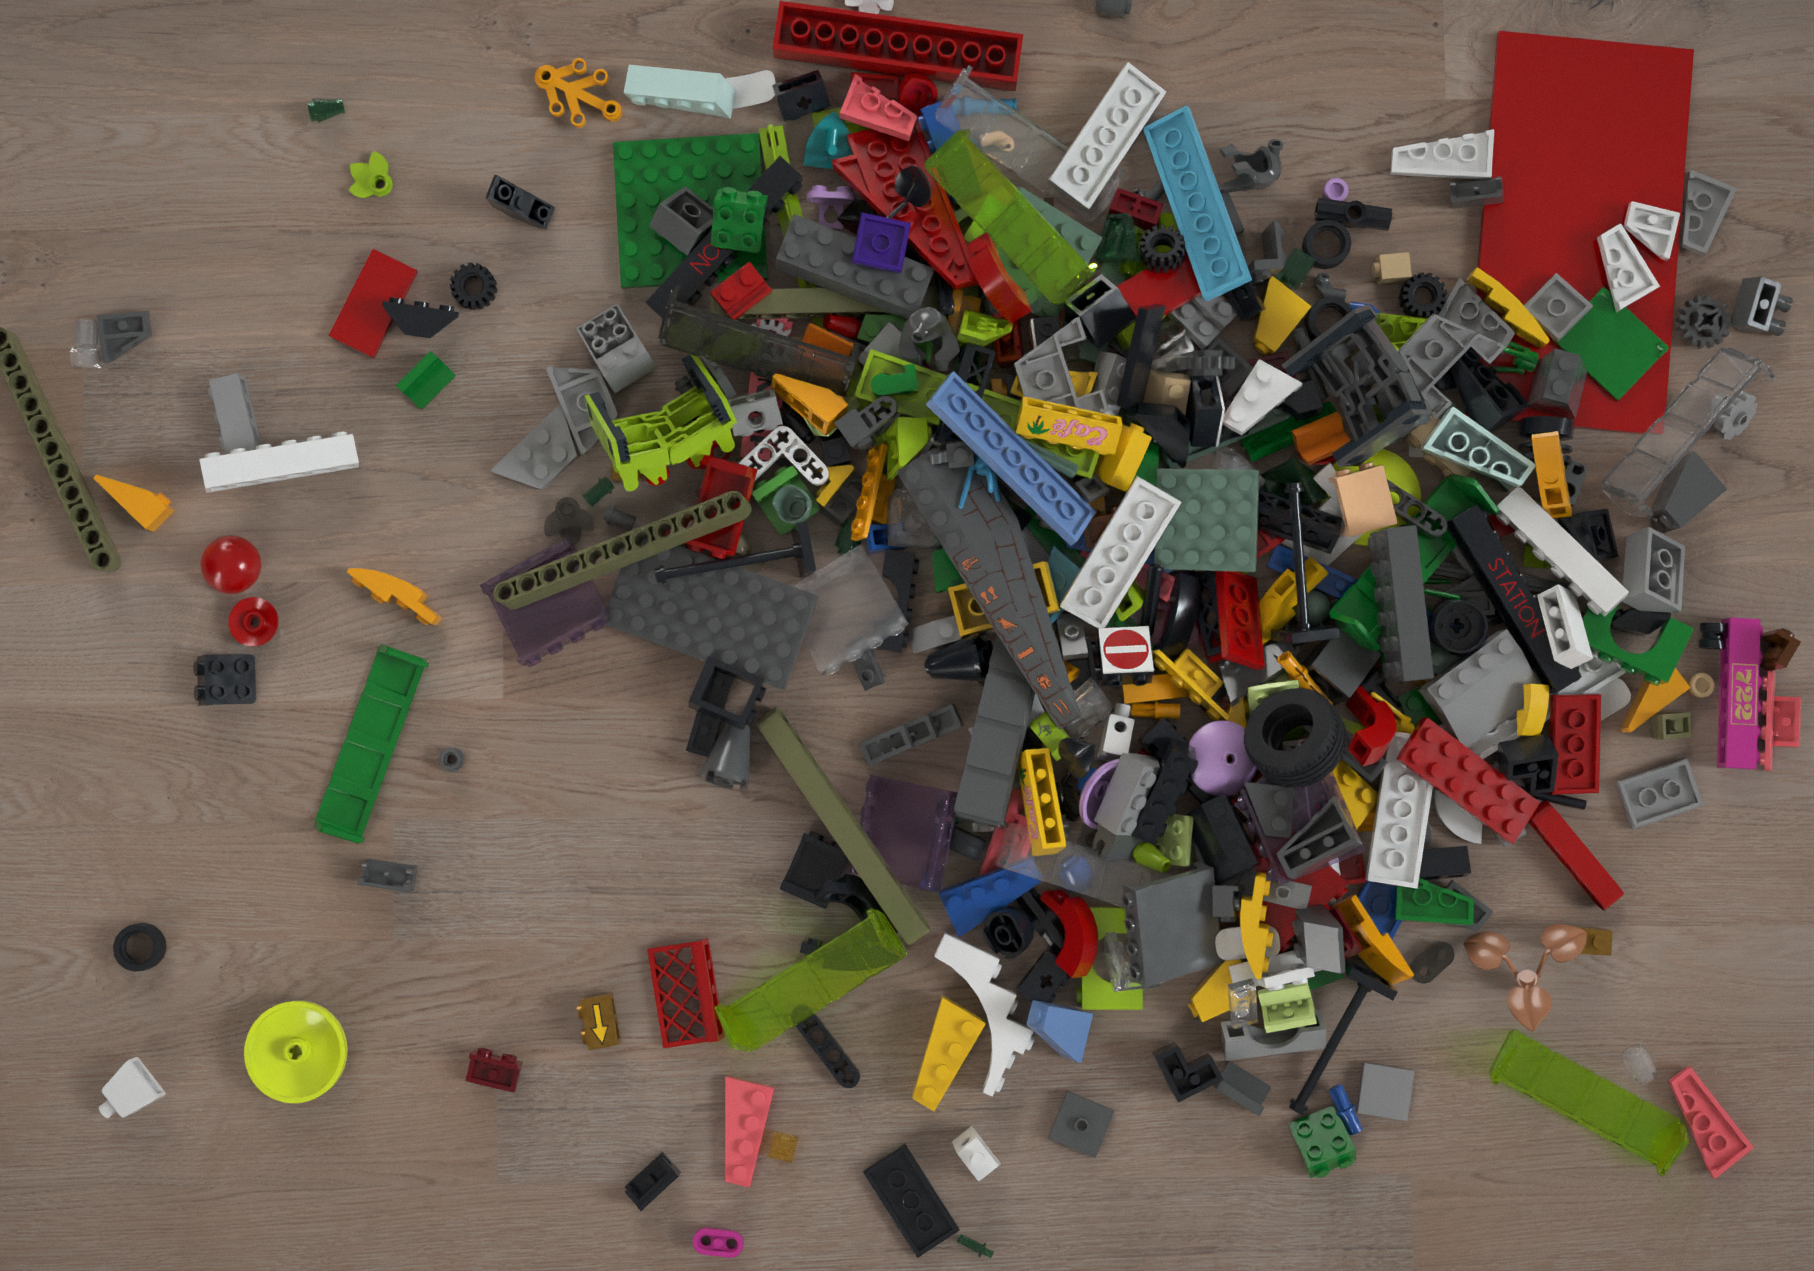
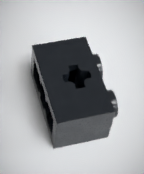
M819 70L772 85L784 122L797 120L801 116L812 112H821L831 106Z
M1045 949L1018 984L1016 990L1031 1002L1036 1000L1052 1003L1056 997V994H1054L1055 990L1059 985L1065 986L1071 977L1055 963L1057 956L1048 949ZM1050 974L1051 984L1045 983L1041 986L1042 981L1040 977L1042 975L1046 977Z

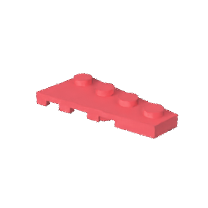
M1686 1066L1668 1080L1710 1176L1716 1179L1754 1147L1690 1066Z
M725 1076V1182L750 1188L775 1087Z

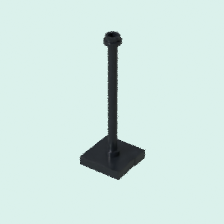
M1301 482L1287 483L1286 489H1284V493H1289L1299 623L1293 628L1271 630L1272 640L1292 644L1340 638L1339 628L1312 625V623H1309L1299 492L1304 491L1303 487H1301Z
M807 521L799 522L792 528L791 532L794 542L792 547L664 569L663 565H659V568H654L656 582L666 584V579L790 557L797 559L800 578L810 577L816 571Z
M1345 959V974L1357 981L1359 987L1297 1099L1291 1098L1289 1108L1301 1115L1304 1111H1307L1308 1106L1305 1104L1367 992L1371 993L1374 990L1392 1001L1398 993L1390 982L1348 959Z

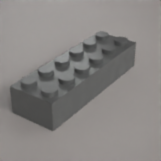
M793 214L778 252L774 269L905 320H908L913 313L920 309L934 272L932 267L904 257L901 274L851 264L856 238Z
M1417 526L1393 527L1372 532L1368 540V547L1373 554L1371 573L1376 581L1374 598L1378 602L1379 607L1377 624L1381 627L1382 632L1380 647L1381 652L1384 653L1385 660L1382 666L1383 675L1387 678V683L1434 678Z

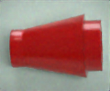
M826 314L823 319V327L854 340L858 337L861 322L854 316Z

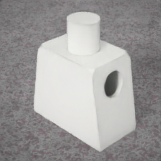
M1116 703L1114 714H1110L1106 719L1097 756L1098 760L1109 762L1120 759L1122 753L1129 752L1134 719L1128 718L1131 708L1129 705ZM1115 728L1120 729V730H1121V733H1120V732H1117V731L1115 730Z
M135 1057L125 1062L102 1088L101 1091L107 1100L99 1106V1111L106 1118L111 1117L116 1112L124 1118L162 1098L166 1093L141 1060Z
M972 1126L952 1141L956 1153L978 1181L1001 1165Z

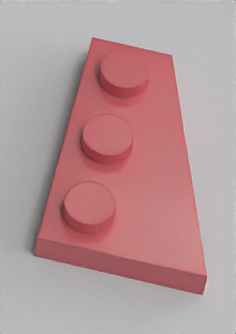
M855 74L841 108L839 118L909 141L917 122V115L895 100L890 101L880 94V90L874 86L872 88L862 82L861 77Z

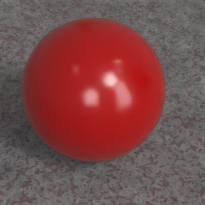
M232 535L223 536L212 541L205 548L200 563L201 573L207 584L214 590L223 594H238L246 591L256 582L261 570L260 555L255 546L247 539Z

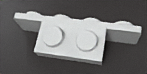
M1294 950L1270 957L1268 973L1262 972L1261 980L1255 978L1248 961L1229 966L1233 988L1236 991L1256 986L1268 988L1269 991L1284 988L1283 984L1292 982L1293 985L1308 982L1307 978L1315 976L1314 972L1321 971L1320 969L1306 967L1303 961L1296 957Z

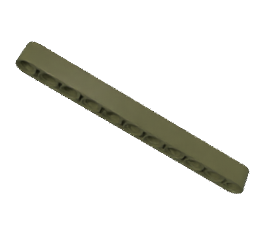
M928 286L920 309L931 307L941 312L936 286ZM977 286L959 289L963 290V295L978 298ZM825 288L772 289L771 294L737 320L824 318L826 314L854 317L893 314ZM709 293L710 318L714 320H730L731 318L725 314Z
M0 327V340L6 335L5 343L0 345V370L87 558L94 569L108 573L115 572L121 564L120 556L21 342L16 334ZM14 357H16V364L13 367H11L10 362ZM26 379L27 385L21 389L20 384ZM37 401L36 409L31 411V404ZM47 423V430L41 433V426ZM57 445L56 454L51 455V448ZM67 466L68 473L62 478L61 471ZM74 489H77L78 496L72 500L71 493ZM88 511L87 520L82 522L81 516L83 512ZM98 533L99 539L97 543L93 544L92 536ZM105 555H108L109 562L106 566H103L102 559Z
M737 491L727 492L500 582L494 588L493 596L497 602L510 610L521 608L742 521L750 515L751 505L741 493ZM741 502L740 506L733 510L734 505ZM717 511V515L710 519L711 514ZM694 520L693 525L687 528L688 523ZM669 529H671L670 534H669L668 536L664 537V534L666 533V531H668ZM648 538L647 543L641 546L642 542ZM625 547L624 552L618 555L619 551ZM602 556V560L596 564L597 559ZM579 565V569L573 573L575 567ZM557 574L555 580L551 582V578ZM534 583L533 588L528 591L530 585ZM511 592V596L506 599L507 595Z
M775 707L757 720L756 724L904 941L908 945H912L930 932L931 928L783 712L778 707Z

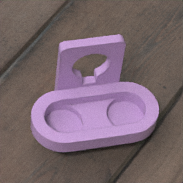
M812 186V190L807 193V201L819 204L818 224L831 229H843V225L838 220L834 223H827L824 219V214L829 211V206H834V211L837 212L838 216L844 212V205H849L856 200V195L851 192V188L839 186L835 192H828L825 186Z

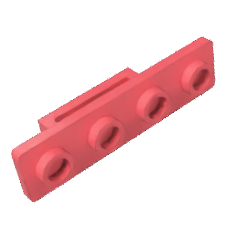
M1768 670V676H1763L1762 684L1763 691H1767V701H1762V716H1766V726H1761V740L1765 741V751L1761 750L1760 765H1765L1766 771L1773 770V746L1800 747L1802 698L1775 696L1776 672L1773 670Z
M1018 787L1012 791L1005 818V821L1009 823L1008 828L994 829L979 876L1004 867L1005 863L1011 864L1027 857L1031 843L1026 817L1021 815L1024 803L1022 791Z

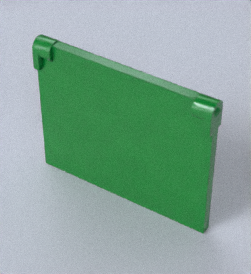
M1603 287L1589 301L1593 307L1558 343L1554 340L1552 341L1563 351L1580 355L1587 374L1618 401L1667 352L1669 347L1626 307L1616 312L1611 292Z

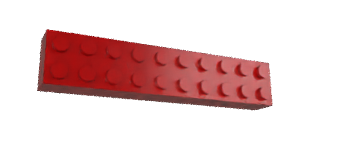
M779 1L772 49L774 58L901 76L909 73H919L931 80L1016 91L1024 34Z

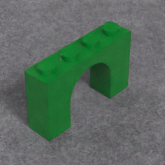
M1619 604L1605 617L1601 613L1596 615L1586 605L1581 616L1590 649L1598 654V659L1610 664L1612 661L1622 665L1621 670L1633 675L1635 673L1645 676L1644 680L1655 686L1669 682L1695 628L1670 617L1664 621L1649 650L1640 654L1629 653L1617 646L1611 636V620Z

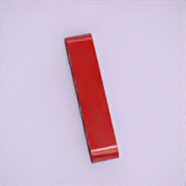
M1543 800L1528 823L1593 902L1605 911L1624 895V892L1557 810L1548 801Z

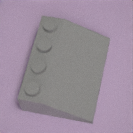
M1505 629L1496 631L1485 639L1479 647L1465 654L1418 690L1451 736L1468 748L1524 706L1523 684L1539 683L1523 651L1508 630Z

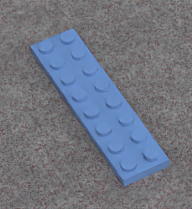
M954 371L950 373L926 405L1070 546L1076 543L1096 511Z

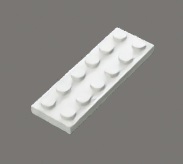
M1129 62L1126 63L1047 182L1085 211L1089 210L1166 94V91Z
M1137 476L1059 606L1098 629L1105 628L1182 502Z
M1395 732L1384 754V759L1388 763L1381 773L1365 880L1418 888L1433 786L1396 759L1411 734Z

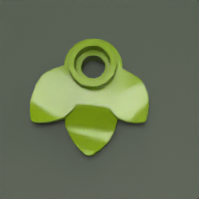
M373 151L369 164H350L351 175L356 181L349 189L353 195L358 198H367L372 195L384 197L391 192L393 181L388 175L389 164L380 153ZM379 182H385L383 188H377Z

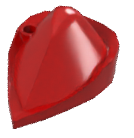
M909 73L904 76L899 87L898 103L917 115V119L918 116H921V108L935 104L937 101L938 90L931 79L919 73Z

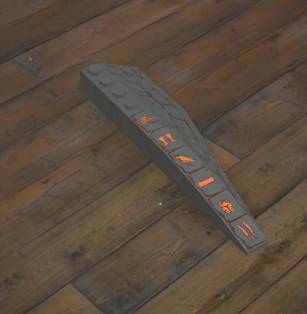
M958 436L954 438V439H957V440H962V439L959 438ZM946 443L933 450L947 449ZM928 452L898 470L897 474L1006 649L1060 730L1082 716L1068 678L1066 666L1059 650L1057 638L1052 628L1035 570L1031 563L1028 548L1021 532L1019 520L1001 490L999 489L1000 501L997 502L994 492L989 493L987 476L978 475L976 470L973 472L964 506L960 509L958 505L969 466L949 468L948 461L940 464H931Z

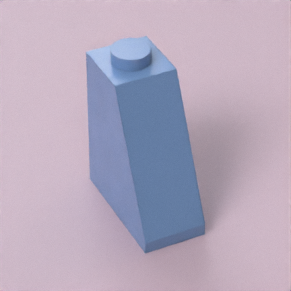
M1032 1000L1027 1026L1062 1057L1082 1063L1093 1013L1075 1007Z

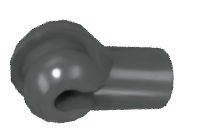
M1157 181L1150 191L1135 189L1132 193L1158 201L1165 192L1163 183Z
M1319 273L1314 280V286L1322 298L1336 297L1345 301L1347 291L1333 288L1329 282L1330 276L1327 273Z

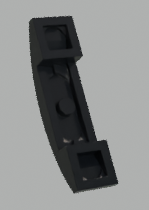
M1179 572L1176 574L1170 594L1171 597L1175 598L1162 643L1161 645L1155 643L1153 649L1160 650L1173 663L1188 645L1194 629L1200 599V578ZM1153 664L1154 669L1160 670Z

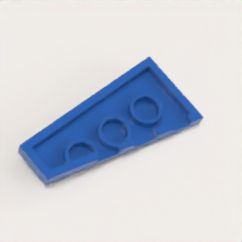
M1030 856L940 890L939 896L958 937H961L983 922L989 914L1005 907L1042 881V877L1033 857Z

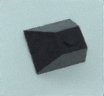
M1608 509L1585 511L1569 517L1558 518L1559 525L1595 560L1619 557Z

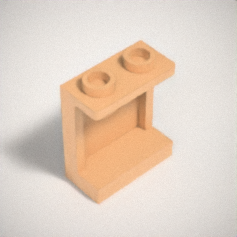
M1368 462L1358 465L1359 470L1352 472L1350 468L1335 472V477L1328 478L1329 483H1334L1344 521V526H1341L1342 536L1352 537L1398 523L1383 465H1374V462Z

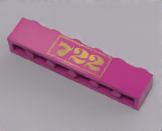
M1721 619V623L1726 624V632L1723 634L1725 649L1720 650L1717 768L1756 769L1760 760V753L1757 750V739H1759L1761 732L1758 725L1761 702L1758 700V693L1762 685L1759 665L1762 663L1763 658L1762 651L1760 650L1763 627L1760 625V619Z

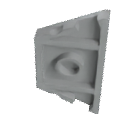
M548 366L546 367L547 373L580 453L584 456L599 441L590 425L584 396L599 392L606 404V411L610 419H618L620 417L600 370L566 369Z
M558 405L491 471L496 475H501L542 491L579 457L561 405Z

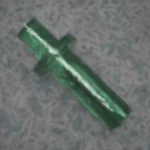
M962 1234L958 1237L957 1242L979 1253L978 1257H981L982 1254L989 1258L992 1257L994 1251L985 1247L987 1243L984 1242L982 1245Z

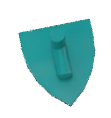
M835 111L823 118L813 129L804 153V166L833 169L832 160L852 155L846 140L847 135L850 133Z

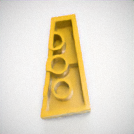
M944 995L940 999L912 1094V1099L932 1111H935L986 1024L984 1019Z

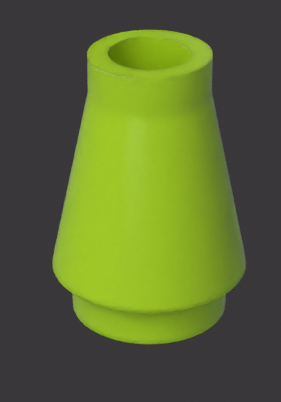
M1142 841L1134 849L1133 858L1136 859L1137 864L1161 873H1166L1169 870L1171 861L1153 844Z

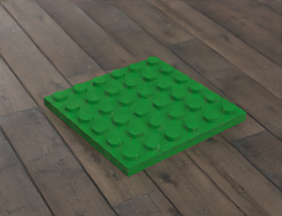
M759 133L613 142L621 288L660 287L687 257L685 253L679 251L676 246L649 226L660 203L686 186L714 208V199L718 189L731 187L739 192H747L762 175ZM766 229L762 231L760 251L757 253L738 251L734 255L736 259L728 269L723 267L717 274L719 278L715 283L724 282L748 262L752 264L764 280H769Z

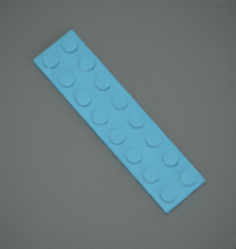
M1186 105L1143 127L1180 234L1184 236L1185 248L1204 300L1209 301L1251 281L1249 269L1190 108Z

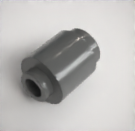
M1097 0L1095 11L1101 12V15L1124 19L1125 14H1130L1132 0Z

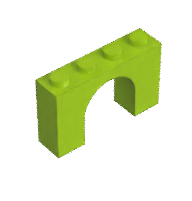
M1089 907L1097 924L1098 942L1110 934L1127 933L1124 925L1126 918L1125 907ZM1093 965L1087 976L1076 977L1080 978V988H1076V1003H1080L1082 1010H1143V986L1137 982L1107 981L1097 975Z

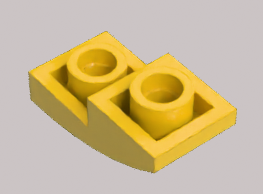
M1523 684L1524 710H1517V735L1540 736L1548 709L1549 685Z

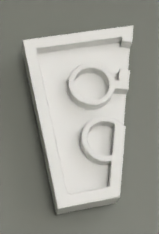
M1621 223L1597 237L1616 312L1660 287Z

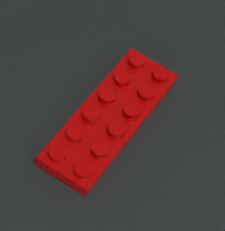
M1422 717L1396 758L1511 844L1516 842L1540 804L1533 796L1513 781H1507L1501 772L1427 717Z

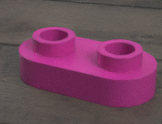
M703 1227L693 1237V1247L702 1255L733 1258L741 1253L744 1246L742 1235L735 1230ZM702 1237H710L711 1242L709 1244L703 1243ZM734 1239L736 1245L733 1247L728 1246L727 1240Z

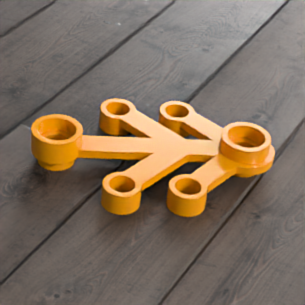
M576 58L572 61V64L558 69L550 65H543L536 70L535 82L541 89L546 90L550 102L549 111L552 116L561 117L565 112L563 104L558 100L557 88L565 92L572 114L570 120L575 128H583L586 125V118L580 110L577 99L601 110L604 118L609 122H616L622 117V108L617 101L609 100L606 102L583 90L596 85H606L609 81V76L604 69H597L592 76L569 83L561 78L575 73L578 75L584 74L587 71V64L584 59ZM578 63L584 64L580 70L575 68ZM546 73H549L551 75V77L548 80L542 79L543 75ZM599 74H604L605 79L599 81L597 80V76ZM555 106L561 107L559 112H553ZM610 106H614L616 108L613 113L607 112V109ZM580 116L583 120L581 123H575V118Z

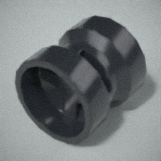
M1700 623L1702 638L1699 640V648L1725 649L1723 634L1726 632V624Z

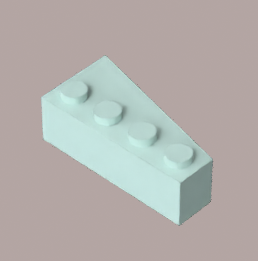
M629 65L623 93L633 104L640 106L650 104L661 108H673L731 119L736 90L720 73Z
M1455 407L1447 409L1418 449L1514 487L1522 486L1535 468V464Z

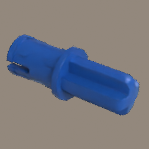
M1341 1084L1332 1086L1329 1089V1093L1337 1108V1116L1341 1117L1349 1135L1359 1133L1363 1130V1127L1354 1111L1355 1105L1350 1103Z

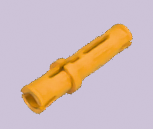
M1285 651L1278 657L1277 662L1289 674L1288 678L1290 681L1298 680L1300 688L1314 690L1329 700L1308 675V669L1304 665H1300L1291 652Z

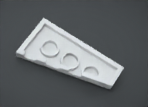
M1494 129L1487 130L1484 133L1466 134L1457 138L1438 139V141L1430 143L1422 142L1395 147L1392 149L1390 175L1477 180L1491 179Z

